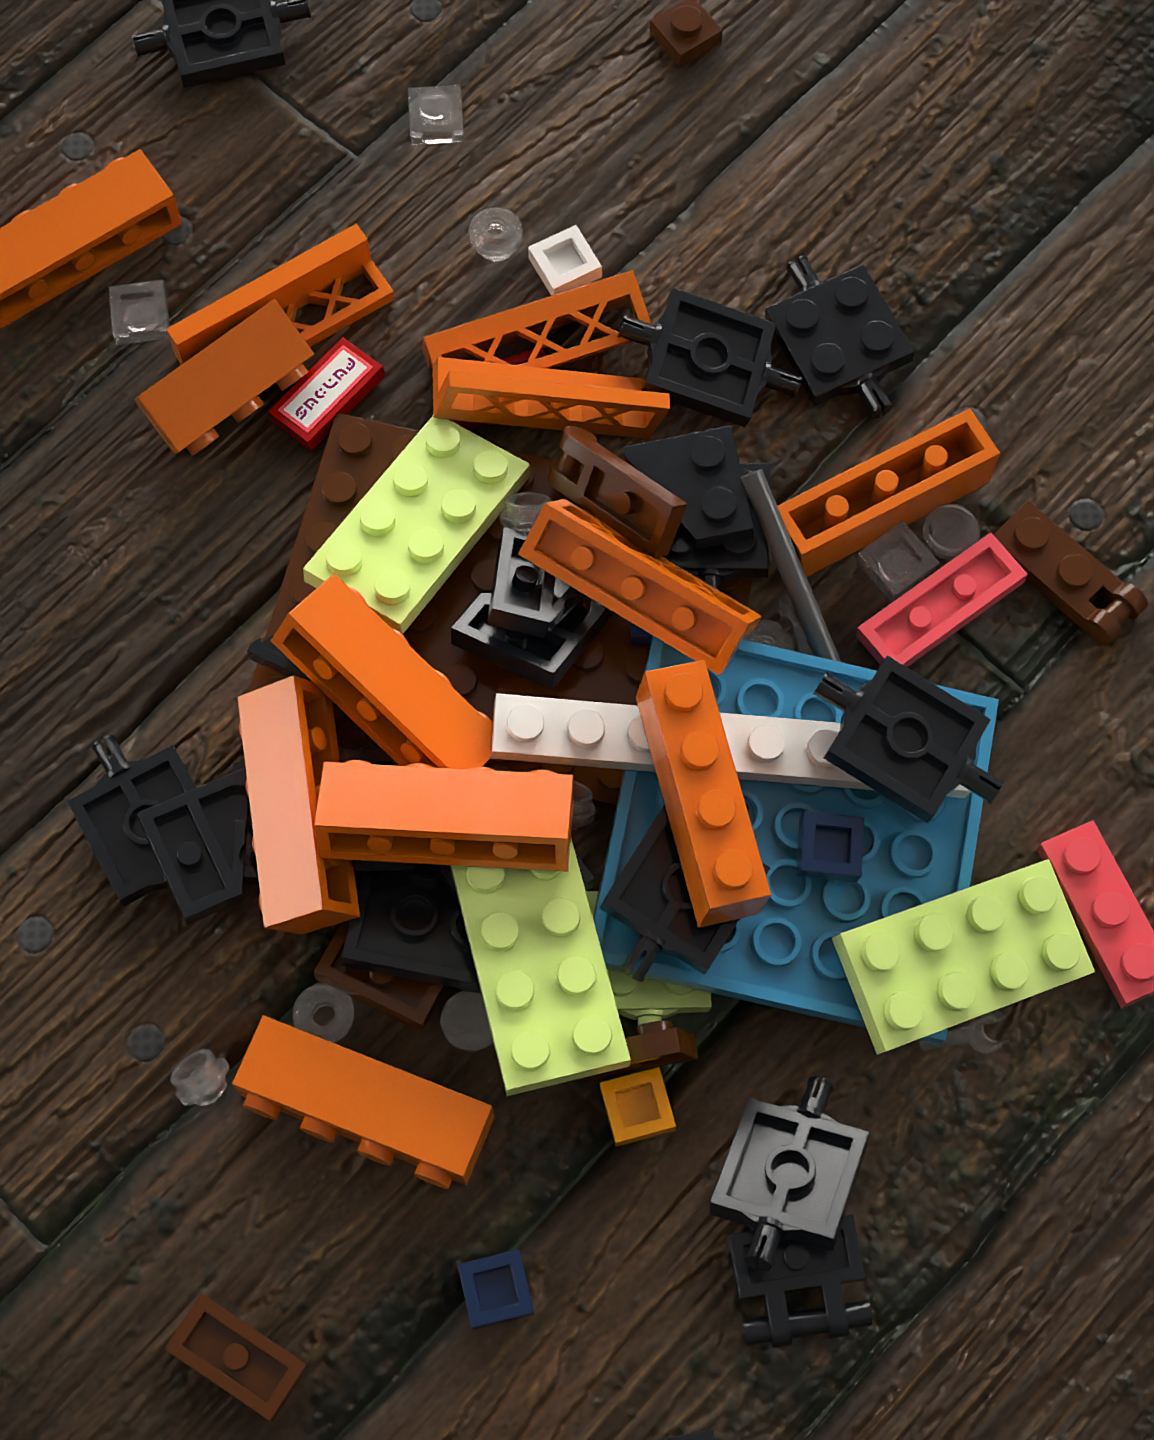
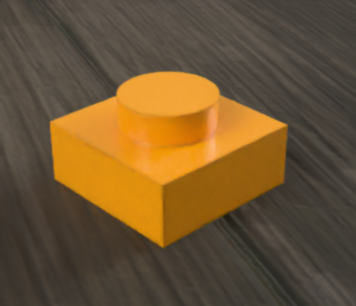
M660 1067L600 1082V1091L616 1147L676 1130Z

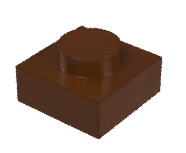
M682 0L650 19L651 35L679 68L722 43V28L697 0Z

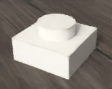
M577 225L528 247L529 260L551 296L587 285L602 278V266Z

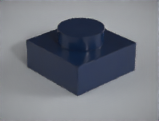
M804 811L799 818L796 876L856 883L862 877L864 818Z
M520 1249L458 1264L473 1330L535 1315Z

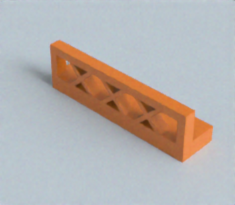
M356 223L166 328L175 356L182 365L275 298L309 347H312L395 300L393 289L371 260L368 239ZM363 273L375 289V291L361 299L341 296L344 284ZM309 303L327 307L325 318L313 326L294 322L298 309Z
M630 270L423 337L422 351L429 369L433 367L437 357L461 359L472 355L483 362L509 364L494 356L497 348L524 338L536 345L528 361L519 365L552 369L633 342L617 337V331L598 322L601 314L630 304L635 319L652 323L634 271ZM573 322H578L588 328L580 345L565 349L546 339L551 329ZM593 331L605 336L588 342ZM541 347L553 353L536 359Z
M437 357L432 367L434 418L562 431H564L565 427L574 426L585 429L592 434L649 439L670 410L669 393L641 391L644 382L643 378Z
M566 499L544 504L518 555L695 661L705 660L707 668L718 675L725 672L743 638L755 630L762 618L760 614L664 557L653 558L604 522Z

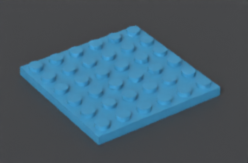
M652 635L645 671L695 662V660ZM744 639L724 673L718 675L707 668L720 713L841 723V717L844 712L817 695H813L826 672L855 691H858L861 686L872 680L877 672L876 670ZM936 685L991 719L977 743L976 756L973 762L974 765L988 773L999 699ZM624 770L593 915L606 969L622 973L624 972L620 969V966L624 963L639 938L634 935L628 926L601 910L600 906L664 806L656 772ZM739 779L745 803L749 807L748 814L762 863L770 867L766 878L771 896L758 915L739 919L705 975L679 958L660 952L645 978L866 1028L832 937L969 888L983 798L973 792H970L965 798L946 796L934 817L926 823L875 790ZM804 811L864 818L862 877L856 883L796 876L799 818ZM643 956L639 957L629 974L634 975L644 958ZM948 1028L918 1040L940 1045L946 1041Z

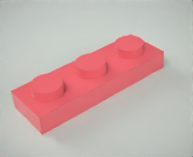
M990 532L858 626L855 636L880 665L888 655L908 667L1021 586L1028 574Z
M1094 820L1040 843L1037 852L1042 861L1050 860L1073 919L1120 1008L1122 1009L1153 995L1154 930Z

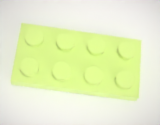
M433 415L303 568L304 581L318 588L335 573L348 587L357 590L363 596L367 605L391 628L404 634L529 479L530 464L449 419L434 418Z
M572 838L568 872L450 865L506 1095L510 1096L629 1067L631 1058Z
M1049 859L832 937L877 1055L1095 972Z

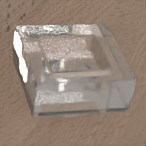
M461 85L408 88L412 145L464 142Z
M163 280L108 287L112 334L116 345L169 339L166 328L170 327L168 299Z
M903 521L858 553L856 560L891 602H894L936 572L939 561Z

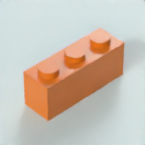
M274 298L141 393L134 401L174 454L186 447L193 456L219 437L213 427L231 415L239 423L264 405L258 395L275 382L283 391L307 374L309 371L303 362L313 356L314 352Z

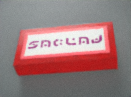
M342 337L268 411L270 419L283 431L312 451L330 433L334 418L339 413L348 415L386 376L384 368L373 358Z

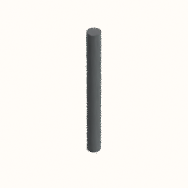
M759 469L740 477L813 656L841 662L763 470Z

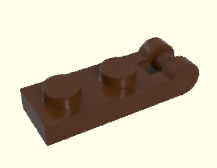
M574 426L565 427L559 443L563 451L559 462L552 463L547 477L548 484L653 558L668 555L687 503L596 442L597 438L591 432Z
M1030 501L1024 504L993 534L1027 572L1028 575L1025 580L1089 636L1102 645L1108 646L1121 634V625L1128 618H1137L1148 607L1147 598L1139 588L1128 582L1121 581ZM1097 595H1100L1109 605L1105 609H1100L1090 602Z

